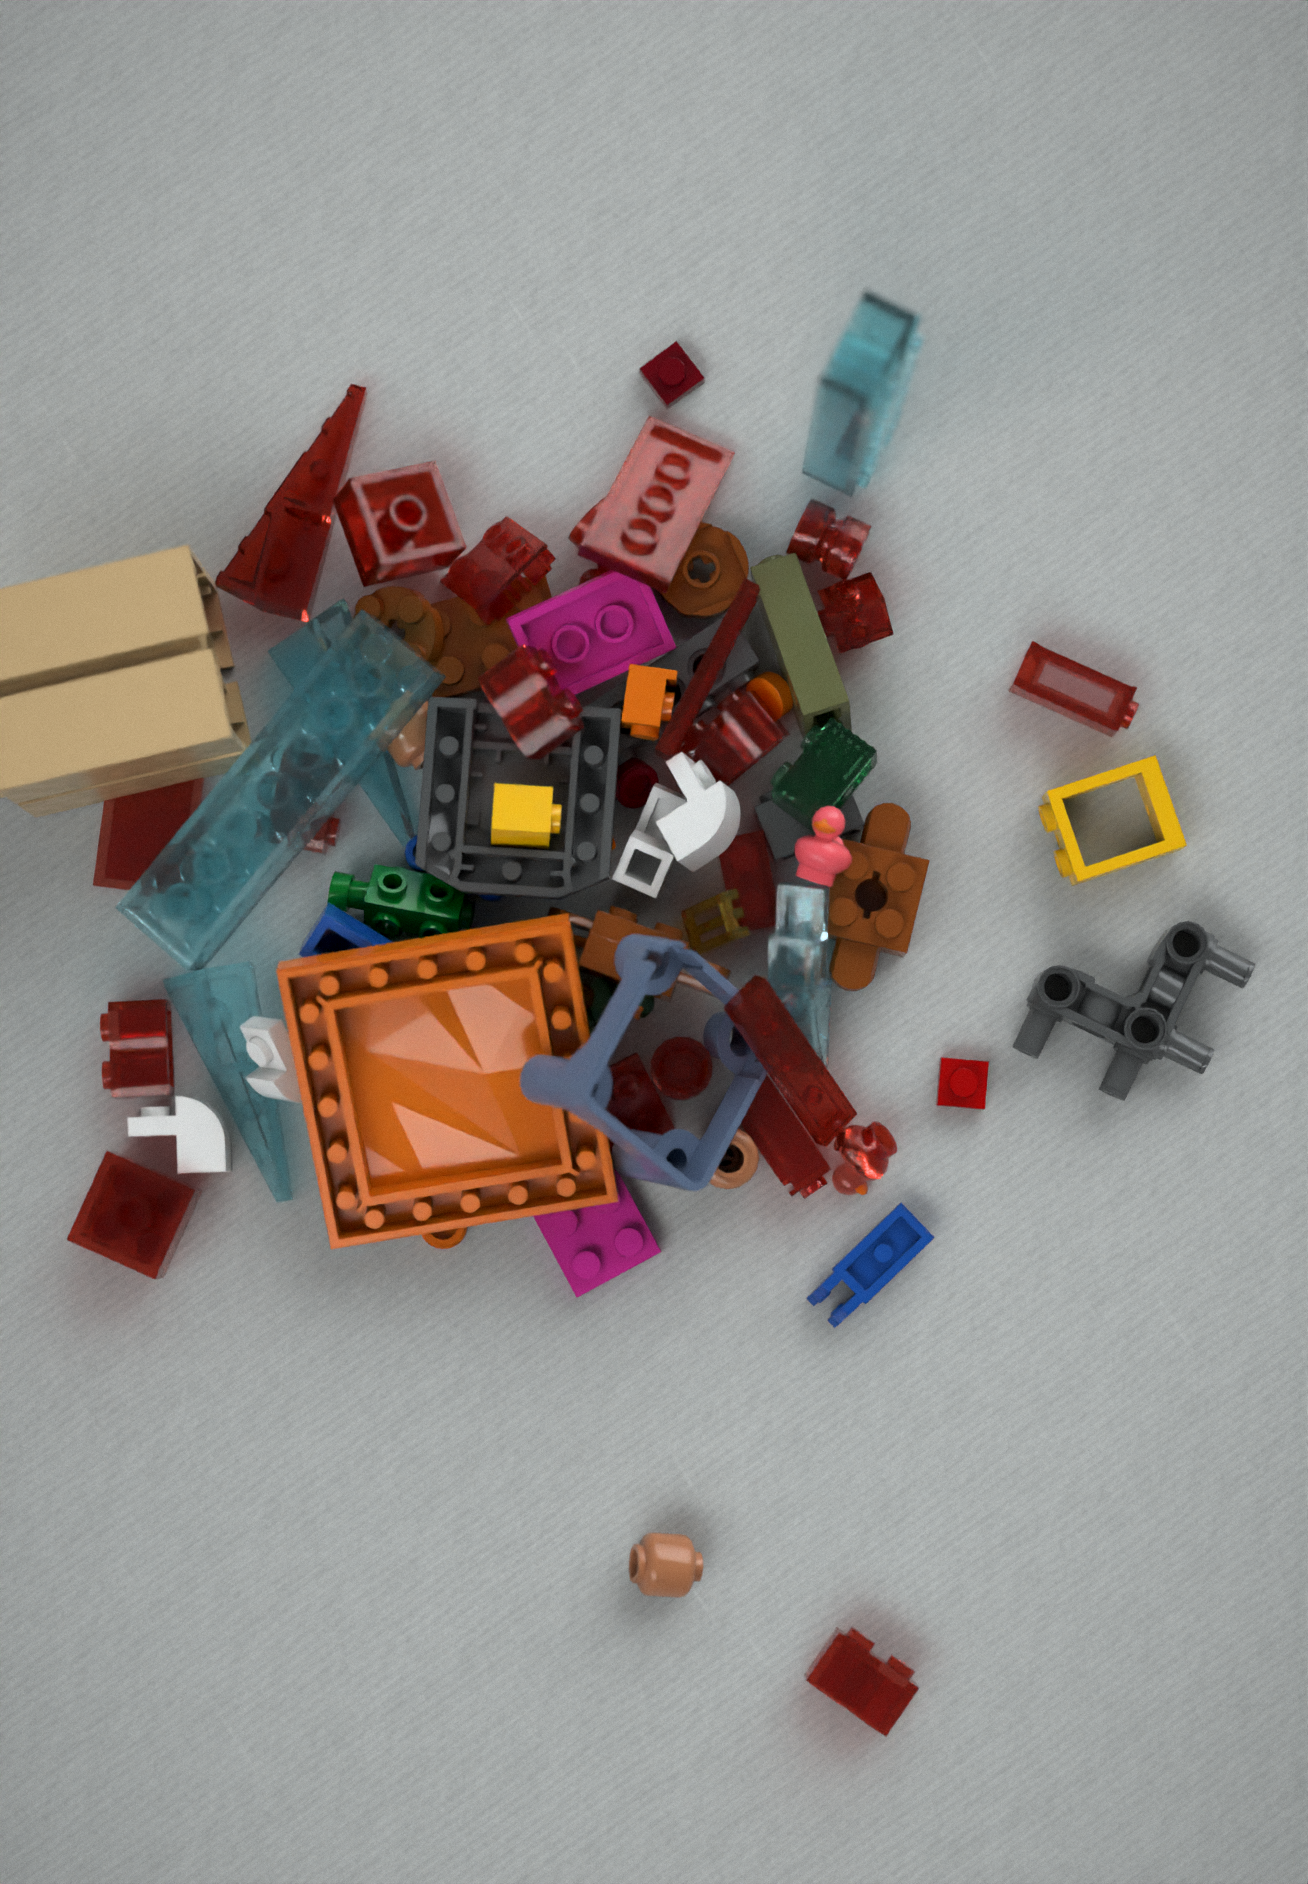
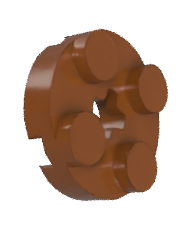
M691 523L673 531L662 544L654 568L655 583L664 602L676 610L682 617L689 619L714 618L733 608L745 593L749 562L743 545L735 535L727 530L724 531L719 527H714L709 523ZM701 559L704 565L712 563L715 567V571L709 574L710 581L706 583H701L698 578L692 580L688 574L694 570L693 561Z
M388 586L380 588L371 595H365L358 600L355 605V614L350 629L354 662L358 668L369 672L377 679L391 682H408L424 674L420 672L426 669L430 662H435L441 652L444 638L441 616L437 609L431 607L428 600L424 598L426 596L411 588ZM397 622L398 628L405 629V638L398 639L396 647H393L388 633L393 624Z

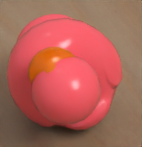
M825 806L817 810L812 818V827L815 835H807L797 839L794 845L795 857L799 862L796 876L817 884L832 887L836 874L843 872L851 865L852 856L850 851L844 847V843L839 837L845 828L846 821L844 814L838 808Z

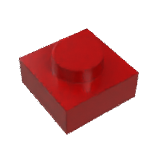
M941 1057L939 1060L936 1106L984 1110L989 1061Z

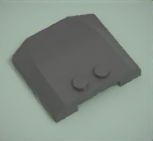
M429 696L415 864L464 894L561 900L609 880L622 710L573 706V709L487 704L478 703L476 699ZM495 783L553 787L552 804L562 805L560 834L550 833L549 850L491 846Z

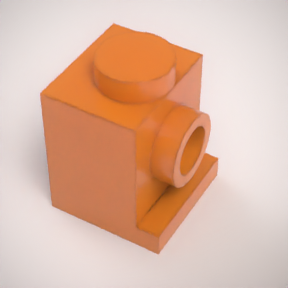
M629 664L621 724L622 728L631 729L630 736L640 739L658 740L661 721L671 722L675 693L666 692V686L676 687L677 670Z

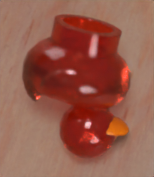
M874 1121L867 1127L863 1125H850L838 1133L833 1148L835 1151L840 1152L845 1163L840 1164L833 1172L832 1182L834 1188L843 1195H854L856 1193L865 1195L868 1192L865 1180L876 1181L884 1176L888 1169L889 1158L897 1152V1144L893 1135L883 1124Z

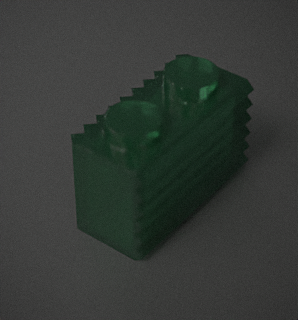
M830 718L823 728L815 725L809 730L800 745V748L804 750L793 765L788 761L783 763L774 774L770 783L774 787L771 791L773 803L812 832H814L812 818L815 812L825 806H834L841 810L842 806L846 804L847 800L877 764V750L866 741L861 740L858 735L846 729L834 718Z

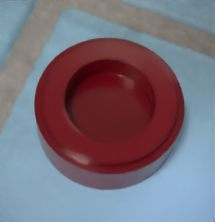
M632 758L620 765L617 775L616 800L623 806L631 809L644 806L654 784H659L656 771L645 761L637 758Z

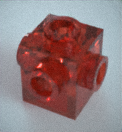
M871 572L852 579L838 581L832 586L817 591L822 610L817 611L823 630L826 638L832 636L840 654L852 649L862 648L869 643L894 635L885 599Z

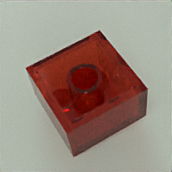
M436 460L351 477L333 499L363 587L447 569L467 548Z
M106 1151L66 1240L153 1279L164 1278L203 1190L119 1152Z

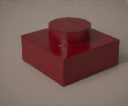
M677 341L639 368V374L667 410L705 383L704 376Z

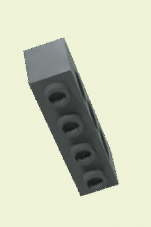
M729 614L723 616L677 646V648L648 665L649 667L677 670V684L674 688L681 695L680 701L673 706L671 722L661 721L658 740H650L653 745L662 742L676 732L677 728L674 723L686 715L690 714L693 719H696L712 709L717 704L714 697L728 688H730L732 693H736L746 687L752 679L756 678L753 672L759 668L760 660ZM711 660L719 666L720 674L713 681L703 682L694 675V666L699 661ZM627 680L586 707L621 709L623 712ZM621 733L618 767L626 761L636 758L638 755L634 749L648 740Z

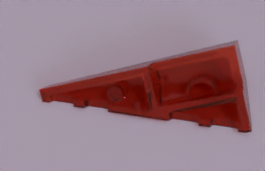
M354 384L348 387L345 398L331 418L328 416L321 426V432L308 451L302 453L265 506L262 517L248 537L245 535L238 545V551L225 570L220 571L217 575L216 587L263 612L310 622L367 398L366 387Z

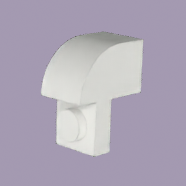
M680 752L666 761V764L686 797L687 802L656 821V824L677 862L691 872H694L718 857L730 846L737 834L741 813L735 792L722 781L716 783L712 773L702 760L695 763L683 752Z
M658 783L654 784L637 826L628 839L612 880L657 898L676 858L659 830L656 821L686 803L687 799L683 794Z
M258 1016L251 1017L239 1027L247 1041L246 1050L259 1067L246 1076V1080L256 1092L265 1097L302 1103L290 1039L282 1020Z
M175 1096L176 1115L170 1116V1107L141 1108V1117H128V1137L176 1136L178 1173L232 1172L231 1137L228 1126L219 1112L209 1104L194 1098Z

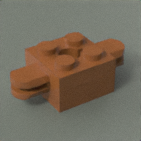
M894 803L876 805L867 814L860 843L842 839L844 847L850 851L852 863L848 869L836 874L832 887L824 885L822 887L811 935L835 941L829 973L831 980L839 988L846 991L864 989L873 981L880 952L904 957L908 951L930 860L905 854L911 830V821L909 814L902 807Z
M610 906L608 913L597 910L594 921L555 907H550L547 916L569 913L572 927L589 932L588 938L573 934L575 948L583 950L578 963L580 971L618 985L622 978L617 973L614 964L615 952L618 944L624 937L630 934L663 937L680 941L686 944L683 949H689L690 942L682 940V930L660 922H656L654 929L637 924L638 915L615 906ZM707 961L723 977L729 980L731 970ZM680 971L669 989L652 997L670 1003L677 984L711 996L714 995L693 976Z

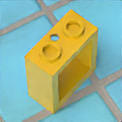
M1156 755L1046 791L1042 796L1044 804L1038 806L1039 816L1046 833L1054 832L1059 847L1058 850L1053 851L1057 869L1062 878L1069 876L1072 886L1180 851L1187 846ZM1135 777L1157 843L1085 867L1063 800Z

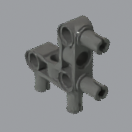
M1186 921L1172 926L1163 933L1147 960L1150 967L1138 992L1132 995L1122 997L1096 984L1094 977L1082 971L1062 965L1051 966L1039 973L1034 980L1026 1005L1030 1010L1012 1047L1030 1057L1038 1059L1056 1021L1061 1022L1063 1020L1114 1045L1113 1049L1116 1050V1053L1099 1090L1114 1098L1125 1101L1142 1064H1148L1153 1059L1161 1060L1164 1056L1199 1074L1204 1073L1213 1056L1214 1049L1176 1031L1177 1026L1175 1023L1199 973L1202 974L1204 971H1207L1240 988H1244L1252 975L1255 963L1219 946L1218 940L1215 939L1214 935L1206 932L1197 923ZM1177 932H1185L1192 936L1195 942V949L1191 957H1183L1175 952L1172 941ZM1048 976H1060L1066 981L1068 993L1063 1001H1054L1046 995L1044 984ZM1137 1017L1148 1019L1154 1027V1035L1149 1043L1138 1042L1131 1033L1132 1023Z

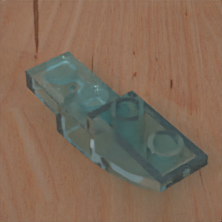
M791 882L777 884L775 933L768 935V991L771 1022L778 1028L780 1036L779 1048L776 1054L780 1069L817 1074L828 1073L832 979L826 978L829 886Z

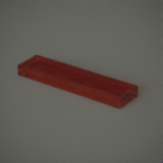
M744 578L655 748V755L668 761L676 756L760 597V585Z
M754 975L723 1009L816 1144L827 1147L857 1115V1112L767 979Z

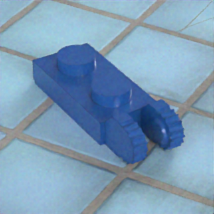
M900 1202L832 1268L834 1272L816 1287L806 1299L813 1306L821 1303L842 1280L854 1294L831 1312V1316L827 1321L835 1328L862 1302L864 1304L868 1303L935 1237Z

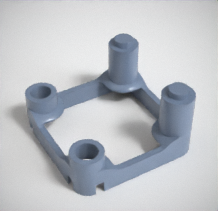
M630 934L622 939L615 952L614 964L622 980L588 1042L570 1059L545 1054L535 1055L530 1058L524 1065L520 1075L521 1090L529 1101L567 1109L614 1142L612 1162L619 1174L687 1191H699L706 1187L714 1175L771 1067L770 1064L759 1063L764 1052L777 1054L780 1042L778 1028L773 1022L762 1021L761 1019L766 1014L697 952L683 949L686 944L663 937ZM682 968L728 1008L727 1011L715 1013L707 1021L703 1032V1042L709 1055L720 1059L734 1073V1079L700 1140L692 1133L683 1129H673L663 1135L636 1129L628 1130L605 1111L612 1092V1077L607 1065L611 1055L644 995L653 996L665 992L674 983ZM731 1030H732V1031H733L732 1040H731V1043L729 1044V1035H730V1032H731Z

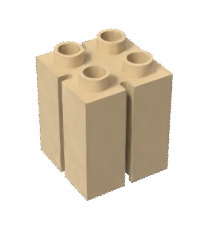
M189 545L0 588V798L6 797L13 803H18L19 807L37 818L257 766L239 683L236 681L225 684L221 670L234 668L235 665L217 586L206 569L202 567V563Z

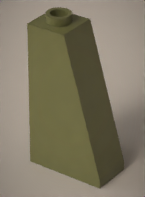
M796 553L786 556H769L760 561L758 565L750 567L753 589L782 678L789 686L793 700L792 708L804 745L809 754L853 739L850 702Z

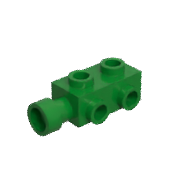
M375 864L370 882L355 880V875L335 871L328 893V902L344 912H348L350 908L364 910V924L371 925L374 931L387 937L395 936L399 931L418 934L419 938L458 932L461 929L470 930L475 913V902L468 901V894L458 891L433 875L409 871L399 866L388 867Z

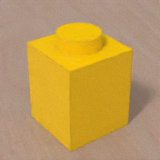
M495 783L491 846L549 850L550 833L560 834L562 805L552 804L553 787Z

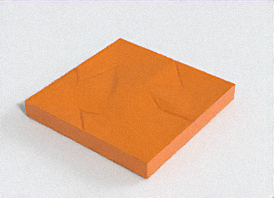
M569 913L279 961L276 973L331 1250L618 1202V1189L609 1138L567 1109L529 1101L522 1093L520 1086L522 1069L530 1058L535 1055L545 1054L570 1059L591 1037Z

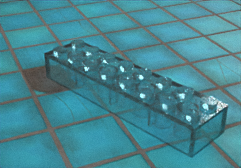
M867 290L864 291L818 382L802 467L803 474L851 498L858 485L865 489L868 487L879 464L878 460L882 454L881 450L883 446L888 447L900 423L899 419L906 402L905 398L913 379L912 374L916 368V361L921 352L920 348L925 337L917 334L922 317Z
M361 609L115 908L186 971H202L446 676L375 615Z

